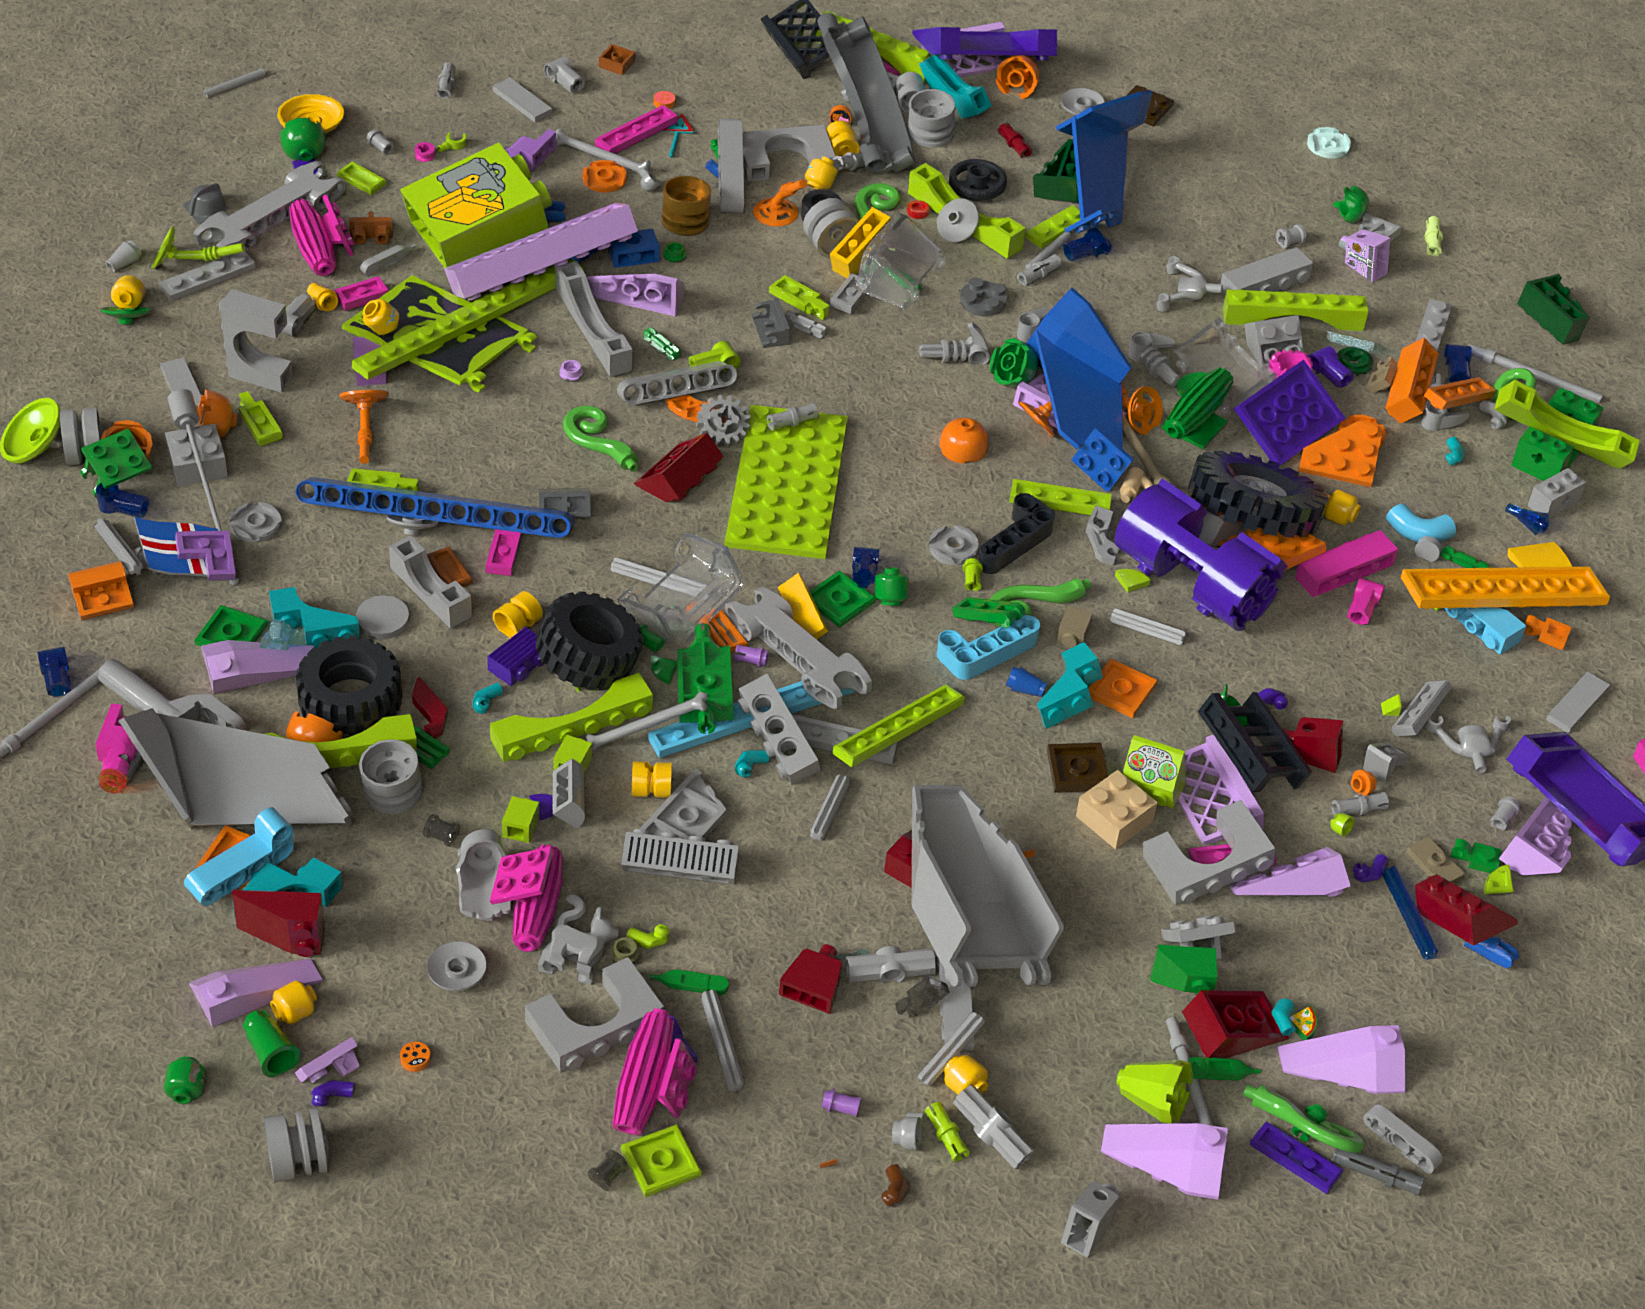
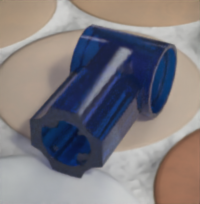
M1098 228L1090 229L1082 238L1063 243V251L1069 261L1093 254L1098 258L1099 255L1109 254L1112 249V244Z
M1446 344L1444 350L1446 363L1444 364L1448 365L1450 382L1471 379V346Z
M100 483L95 489L98 507L103 513L112 514L119 512L144 518L148 511L149 497L119 490L118 485L105 489L102 483Z
M854 547L852 581L856 582L858 587L868 588L870 584L874 583L875 572L878 570L880 549Z
M65 646L37 651L41 674L44 675L48 696H65L71 691Z

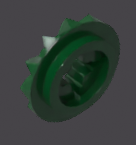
M1346 347L1337 352L1338 360L1351 372L1355 373L1357 377L1360 373L1366 375L1369 370H1372L1373 358L1365 350L1356 347Z

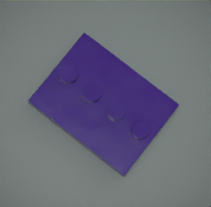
M1304 359L1234 408L1268 458L1281 465L1345 419V416Z

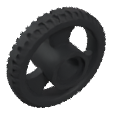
M967 159L952 167L949 174V184L954 192L964 198L985 201L996 198L1004 192L1007 185V176L1005 171L993 162L983 159ZM964 171H968L967 180L958 181L957 176ZM990 173L993 174L997 179L990 178Z

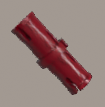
M1005 123L1001 124L998 128V133L1006 140L1007 146L1009 148L1012 147L1020 158H1025L1023 154L1026 157L1031 156L1032 148L1024 141L1023 136L1016 132L1009 123H1006V125Z

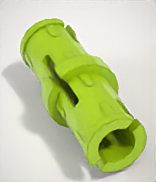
M942 1102L932 1103L931 1106L934 1110L932 1111L928 1106L925 1109V1113L936 1129L935 1135L937 1139L943 1141L953 1162L962 1160V1153L965 1157H968L970 1151L958 1133V1125L951 1121Z

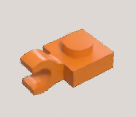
M1528 615L1524 633L1531 636L1539 635L1538 641L1563 650L1572 627L1548 617L1544 622L1535 616Z

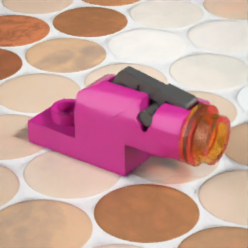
M111 703L95 745L98 760L103 761L102 770L99 775V785L104 791L115 794L125 788L143 757L119 722L122 718L127 717L124 716L123 706Z

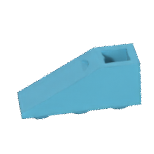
M1444 608L1450 617L1456 618L1465 626L1468 632L1477 635L1488 648L1494 649L1499 654L1504 653L1521 642L1526 629V625L1508 610L1502 608Z

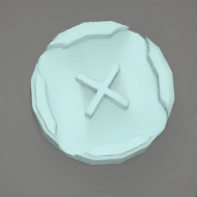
M1321 127L1315 129L1313 133L1310 132L1307 145L1316 155L1333 159L1347 155L1350 151L1351 140L1347 134L1344 133L1342 135L1336 128Z

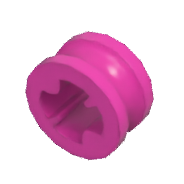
M428 142L417 144L415 146L416 159L421 162L433 160L435 158L434 145Z

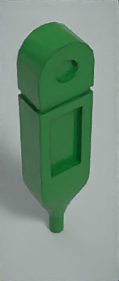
M677 969L659 975L649 974V979L658 980L672 989L698 993L715 990L718 995H724L729 988L727 978L719 975Z
M1191 1057L1187 1061L1191 1063L1193 1079L1205 1078L1208 1080L1239 1081L1250 1074L1261 1073V1069L1251 1068L1237 1059Z

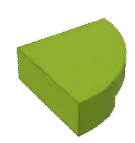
M1118 569L1115 572V577L1127 593L1150 585L1151 580L1139 571Z
M1509 864L1503 865L1489 874L1484 883V895L1514 892Z

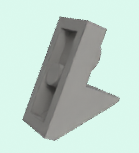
M1389 742L1369 744L1363 769L1370 771L1376 778L1386 783L1394 768L1404 765L1410 756Z

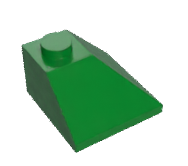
M1158 944L1150 980L1156 984L1198 994L1201 990H1214L1217 981L1216 948Z

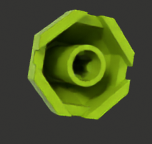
M1182 1060L1129 1063L1124 1069H1120L1117 1076V1086H1120V1092L1124 1097L1160 1122L1175 1124V1121L1178 1122L1189 1101L1190 1092L1186 1091V1083L1192 1085L1193 1073L1191 1063Z

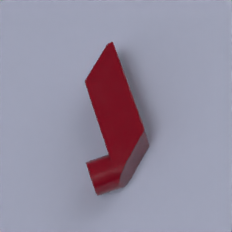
M417 677L412 693V703L429 722V724L424 726V732L436 739L443 735L448 718L447 707L424 681Z

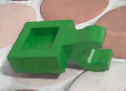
M1456 839L1450 857L1468 861L1470 869L1491 873L1499 868V858L1502 849L1474 842L1471 847L1467 841Z

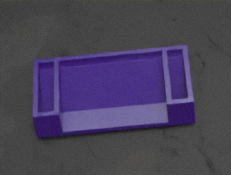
M936 27L912 30V35L931 55H939V59H952V55L1035 56L1036 61H1048L1049 56H1057V29L983 32L960 31V27Z
M1566 732L1523 735L1506 759L1513 765V770L1520 776L1526 777L1609 854V858L1613 863L1624 867L1636 865L1644 860L1645 803Z

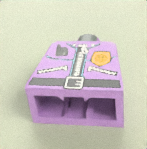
M1360 230L1349 237L1345 235L1340 239L1339 247L1346 251L1345 263L1371 282L1388 274L1390 237L1367 230Z

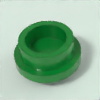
M669 242L663 249V257L670 262H679L685 259L686 250L680 242Z

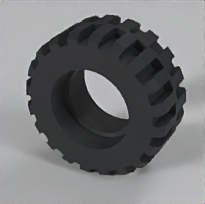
M581 591L576 594L573 592L558 597L549 605L536 635L537 652L542 663L547 664V669L552 674H557L558 679L563 682L568 681L574 687L579 688L581 686L591 691L596 688L600 691L610 689L614 681L630 675L642 650V631L639 624L635 623V617L631 613L628 614L626 608L621 604H615L614 600L608 597L606 599L602 598L600 594H587Z
M341 636L335 637L334 641L331 642L326 640L320 643L318 648H312L307 653V656L302 658L296 671L298 704L302 716L307 718L309 713L321 717L334 724L332 730L336 733L342 731L343 734H348L349 737L361 733L384 717L396 716V711L400 709L402 704L399 663L391 651H386V647L379 642L374 644L373 640L369 638L358 639L357 636H349V638L342 639ZM348 679L362 680L370 684L362 690L351 693L336 692L329 689L333 684Z

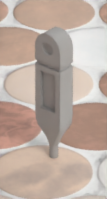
M396 245L373 256V258L365 260L361 264L360 269L365 275L369 276L404 259L417 245Z

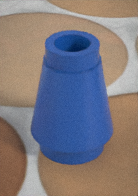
M1013 666L1006 686L1014 692L1041 697L1047 682L1042 681L1021 666L1020 669Z

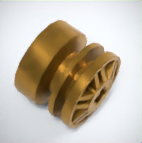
M686 175L673 177L664 183L661 216L663 227L672 233L685 236L696 235L707 229L711 201V188L709 184L700 178Z

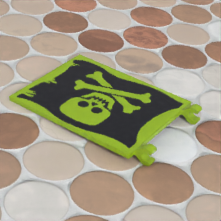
M411 275L379 298L384 299L397 309L399 313L398 325L394 331L386 335L375 333L364 324L363 310L343 323L342 329L383 346L471 302ZM498 316L408 361L459 386L467 382L472 390L481 392L485 385L480 382L486 378V375L480 372V370L515 343H518L523 350L531 353L536 348L531 342L537 339V336L534 333H528V329Z

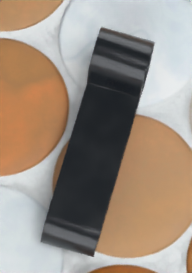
M1020 493L1016 495L1012 510L1014 523L983 543L980 547L979 561L983 566L982 572L986 574L999 572L1048 538L1053 530L1054 511L1031 494Z

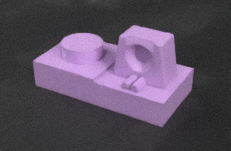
M353 1037L304 1065L295 1074L301 1082L310 1078L313 1083L328 1074L325 1068L332 1064L342 1076H345L360 1066L353 1051L358 1045Z

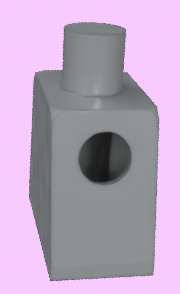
M1091 1182L1071 1207L1061 1240L1062 1244L1087 1258L1089 1257L1112 1222L1119 1200L1118 1190L1115 1186L1109 1183L1100 1185L1096 1182ZM1087 1218L1093 1221L1088 1229L1084 1227V1221Z

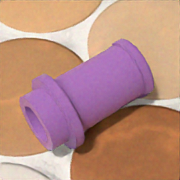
M739 644L736 646L735 652L745 653L746 655L734 654V661L757 664L759 668L761 665H767L769 650H765L764 647L758 649Z
M832 1088V1091L825 1090L821 1107L827 1108L826 1112L834 1110L856 1117L861 1098L835 1092V1089Z

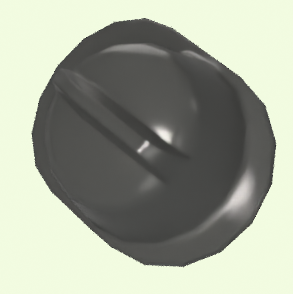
M217 183L196 187L192 192L191 200L183 204L197 224L203 223L215 213L227 211L229 208L224 202L223 194Z

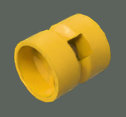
M842 120L835 121L826 128L835 156H844L850 152H854V154L859 153L860 146L850 123Z
M522 591L510 599L511 603H505L493 612V620L497 629L509 638L522 628L533 626L543 617L541 605L529 592Z
M633 761L632 797H648L650 793H653L655 798H668L671 795L672 762H656L654 766H651L649 762Z

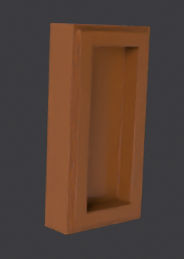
M450 546L427 554L434 571L446 584H450L455 580L462 587L473 584L472 577Z

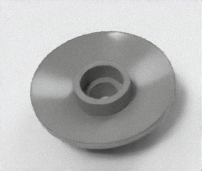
M1086 88L1068 90L1061 99L1063 108L1074 115L1092 106L1105 103L1099 93Z
M967 199L950 201L939 213L937 219L939 234L945 240L953 243L967 240L978 227L979 212L977 207Z
M387 515L389 522L404 528V533L408 535H419V530L438 525V521Z
M449 942L438 947L430 955L427 963L428 975L434 984L445 990H466L478 984L484 977L486 959L482 951L470 943ZM455 969L462 970L460 972H453Z

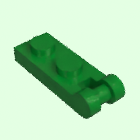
M966 597L952 607L955 618H964L966 621L980 620L986 623L997 622L1003 628L1010 627L1014 624L1015 620H1019L1026 614L1024 606L1017 602Z

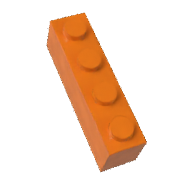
M1425 337L1401 350L1385 407L1388 414L1394 417L1398 423H1403L1422 414L1425 408L1427 398L1424 395L1428 388H1430L1439 355Z

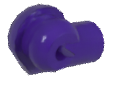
M1266 688L1258 693L1265 704H1274L1278 710H1282L1288 705V699L1282 691Z
M1378 854L1371 866H1367L1365 863H1362L1361 866L1360 863H1357L1353 867L1354 878L1360 882L1379 880L1389 862L1388 858Z
M332 1080L314 1087L311 1095H313L311 1103L313 1106L325 1107L328 1104V1096L353 1098L355 1082Z

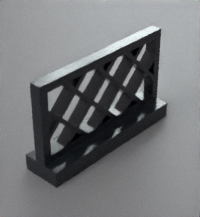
M798 0L771 19L768 15L760 19L767 33L803 79L811 77L809 71L830 57L825 48L823 37L816 36L817 31L820 30L817 21L821 15L809 0ZM804 5L807 6L805 12H797ZM789 18L787 24H778L783 19ZM803 18L801 24H793L794 19ZM808 18H816L814 24H806ZM790 30H798L797 35L789 36ZM804 30H812L810 36H802ZM807 42L806 48H798L799 43ZM813 42H821L819 48H811ZM809 54H817L814 59L809 62L807 61Z

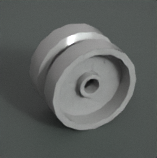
M828 198L818 202L809 210L803 221V231L819 253L826 258H830V253L859 221L844 201L838 198Z
M97 407L83 409L81 425H79L78 415L75 410L60 411L62 442L67 466L81 464L83 461L81 448L101 440L103 428L102 423H100Z

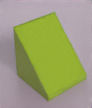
M1400 694L1381 703L1383 715L1399 716L1402 707Z

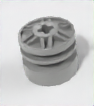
M926 89L917 92L909 100L908 134L913 142L929 148L942 147L951 142L954 136L955 101L952 96L941 90Z
M393 739L379 741L369 746L362 754L359 762L365 797L368 803L379 812L388 814L404 813L413 808L420 801L423 793L422 779L415 750L411 745Z
M317 1108L309 1109L310 1123L304 1124L301 1110L296 1111L295 1126L289 1127L284 1114L263 1117L274 1182L295 1179V1164L302 1163L307 1176L312 1175L310 1161L313 1160L317 1161L319 1174L327 1172L329 1147L325 1125L318 1114Z

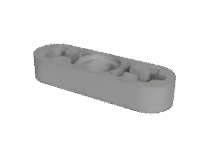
M1375 1105L1364 1115L1363 1119L1367 1127L1391 1146L1394 1144L1401 1149V1153L1426 1173H1432L1442 1163V1155L1434 1145L1385 1107Z

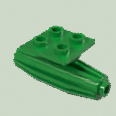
M1218 367L1197 380L1176 402L1161 429L1165 430L1172 438H1177V440L1183 439L1204 449L1228 423L1227 419L1214 412L1223 403L1234 384L1231 372H1228L1225 368Z

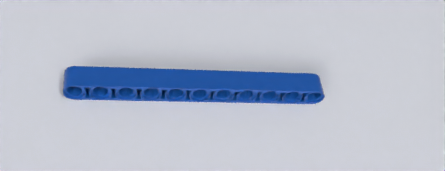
M309 477L297 485L295 490L297 498L301 502L556 538L566 536L574 527V518L565 511L318 477ZM306 484L313 486L315 489L314 496L306 493ZM331 487L339 491V499H334L330 495ZM356 491H360L364 494V503H360L356 500ZM381 494L389 497V506H384L380 502ZM406 498H411L412 500H414V510L408 509L406 507ZM431 501H435L440 505V513H435L431 510ZM456 505H462L465 508V516L461 517L456 514ZM481 508H486L490 511V520H485L481 517ZM505 513H514L516 523H509L505 518ZM531 515L540 517L542 522L540 527L531 524ZM556 519H563L567 524V529L559 530L555 525Z

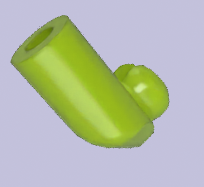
M659 924L655 927L654 932L645 933L631 927L626 937L631 938L637 945L643 948L651 949L668 942L670 929L664 924Z

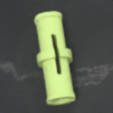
M1431 216L1426 220L1427 231L1425 233L1427 254L1439 256V253H1442L1441 241L1443 240V233L1440 230L1441 220L1436 216Z

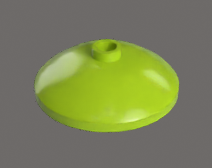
M40 398L23 407L12 418L2 435L0 452L3 458L10 463H23L36 458L46 451L55 440L61 426L60 405L51 398Z

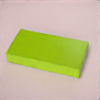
M353 161L337 171V177H341L346 182L369 195L374 194L386 185V179Z

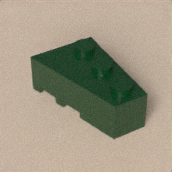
M1068 139L1054 154L1055 158L1051 162L1044 164V169L1040 174L1036 173L1033 176L1034 197L1046 200L1079 201L1073 139Z
M1560 274L1527 281L1517 302L1525 313L1535 319L1542 328L1546 329L1562 344L1580 340L1589 316L1578 300L1573 301L1570 296L1571 290L1569 287H1564L1560 282L1562 279Z

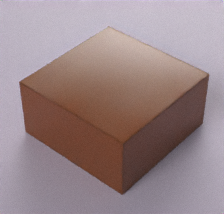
M611 44L599 57L600 68L623 75L635 62L634 51Z

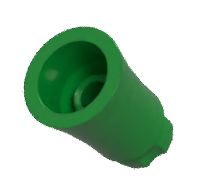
M255 1010L245 1017L242 1026L246 1033V1038L259 1060L263 1074L273 1078L295 1068L300 1061L301 1052L281 1030L276 1020L265 1010Z

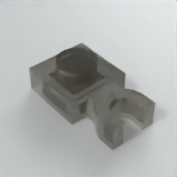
M926 976L907 991L908 997L902 998L895 1003L897 1013L902 1015L907 1011L909 1018H913L920 1013L923 1007L930 1009L937 1005L940 1000L950 993L947 983Z

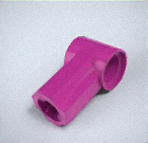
M1360 577L1347 618L1359 625L1368 624L1374 608L1378 607L1379 599L1381 600L1385 585Z

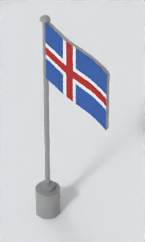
M179 389L168 395V404L175 426L188 432L216 528L191 523L157 522L135 516L134 521L148 570L168 575L207 577L205 559H178L176 532L222 531L192 430L200 420L193 394L190 390ZM235 575L234 580L225 581H229L231 585L235 586L239 584L240 579L236 578Z

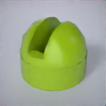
M1346 813L1335 814V819L1330 821V827L1335 833L1345 837L1353 828L1354 817Z

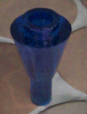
M1511 503L1505 508V512L1517 517L1534 535H1537L1539 532L1544 533L1549 527L1550 521L1547 513L1521 509Z

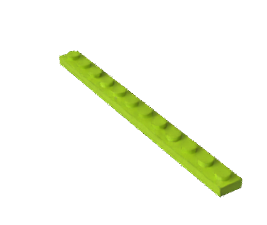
M572 258L567 259L568 263L576 262ZM547 266L546 271L537 275L532 273L520 282L511 283L352 360V369L367 380H370L555 289V266Z

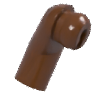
M893 1164L885 1170L891 1184L888 1190L882 1193L881 1197L888 1207H892L896 1203L900 1204L909 1191V1185L898 1164Z

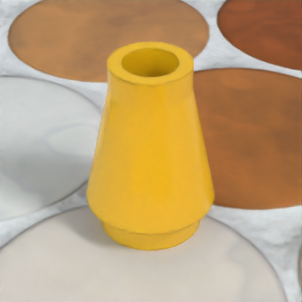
M312 283L308 286L307 293L311 296L319 310L330 312L337 307L338 298L335 291L320 286L318 283Z

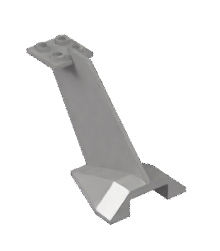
M153 708L119 720L152 773L191 829L196 827V825H255L257 816L269 807L275 808L289 824H346L347 827L353 825L350 820L353 813L342 796L337 799L334 795L338 793L335 784L327 773L321 775L330 767L315 744L159 714Z

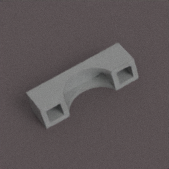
M411 535L389 546L391 569L450 629L472 618L471 595L456 580L450 584L443 582L431 566L426 550Z

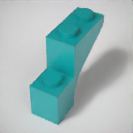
M932 55L919 63L929 88L941 90L951 95L961 118L978 115L992 106L984 86L973 87L966 84L944 59H939V55Z
M295 587L269 591L275 630H290L296 626H302L306 645L316 648L326 640L328 642L334 641L335 637L342 636V639L349 638V636H357L360 639L359 622L356 616L309 606L299 598Z
M1085 642L1061 653L1066 670L1061 678L1037 703L1042 723L1046 729L1093 707L1087 685L1102 679L1103 675L1098 658Z
M312 858L306 866H302L296 876L267 862L261 870L253 874L250 882L242 890L321 893L322 904L326 907L343 888L341 871L315 858Z

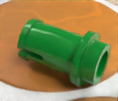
M639 624L643 636V645L657 653L664 646L665 639L650 631L646 624Z
M1313 1104L1306 1107L1305 1116L1316 1124L1327 1120V1112L1322 1106ZM1293 1126L1291 1131L1295 1136H1298L1302 1130ZM1303 1132L1299 1139L1306 1142L1309 1140L1310 1135Z

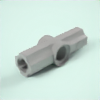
M886 946L879 949L876 954L847 956L845 961L849 982L880 979L884 984H887V981L897 980L898 983L903 981L905 977L935 974L936 970L934 951L931 948L900 951L898 947Z
M969 1085L957 1095L953 1104L975 1126L973 1128L975 1133L987 1145L994 1147L1014 1169L1019 1168L1032 1156L1035 1150L1013 1128L1014 1123L1009 1116L1000 1108L993 1106L974 1085Z

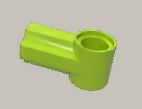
M720 341L713 346L712 350L689 357L690 367L723 361L737 369L741 362L740 357L728 341Z

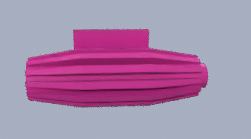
M327 195L322 197L329 212L323 217L320 216L308 200H296L289 207L292 232L300 252L316 275L328 276L336 268L333 244H344L349 256L354 255L351 247L355 244L350 233L345 234L348 228L344 219L341 216L337 217L341 214L336 203H330Z
M543 844L537 847L536 850L501 857L490 897L492 905L516 900L513 918V943L524 952H531L540 948L554 919L562 886L563 855L562 851L558 850L556 846L553 847L549 844Z
M655 1008L652 1012H646L629 1045L616 1089L612 1127L617 1131L636 1136L641 1135L657 1100L668 1108L673 1117L677 1118L680 1117L682 1109H685L688 1104L689 1094L687 1090L690 1081H693L696 1076L697 1066L680 1039H675L671 1052L674 1020L669 1017L670 1013L665 1010Z

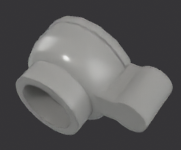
M907 1112V1116L903 1120H895L892 1128L893 1144L901 1145L906 1150L918 1151L922 1135V1125L924 1124V1113Z

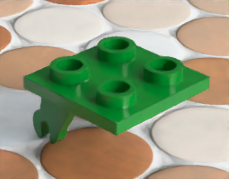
M129 429L81 448L86 457V462L80 474L84 479L88 478V473H91L92 476L95 474L98 476L97 485L92 490L95 498L99 497L100 492L104 495L107 494L110 487L152 470L151 464Z

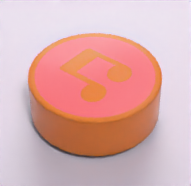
M660 91L654 95L655 107L664 105L671 109L675 106L676 97L673 93Z

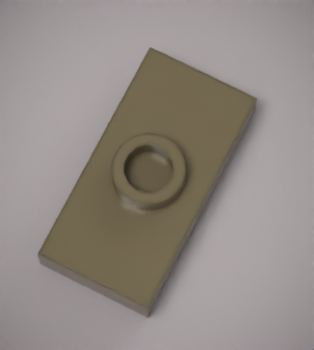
M1429 836L1407 848L1406 853L1428 876L1437 874L1454 884L1464 878L1465 873Z

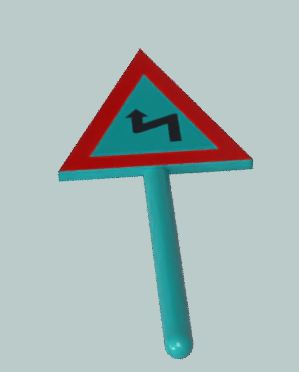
M683 113L678 116L677 123L661 130L675 133L669 157L674 155L680 133H694Z

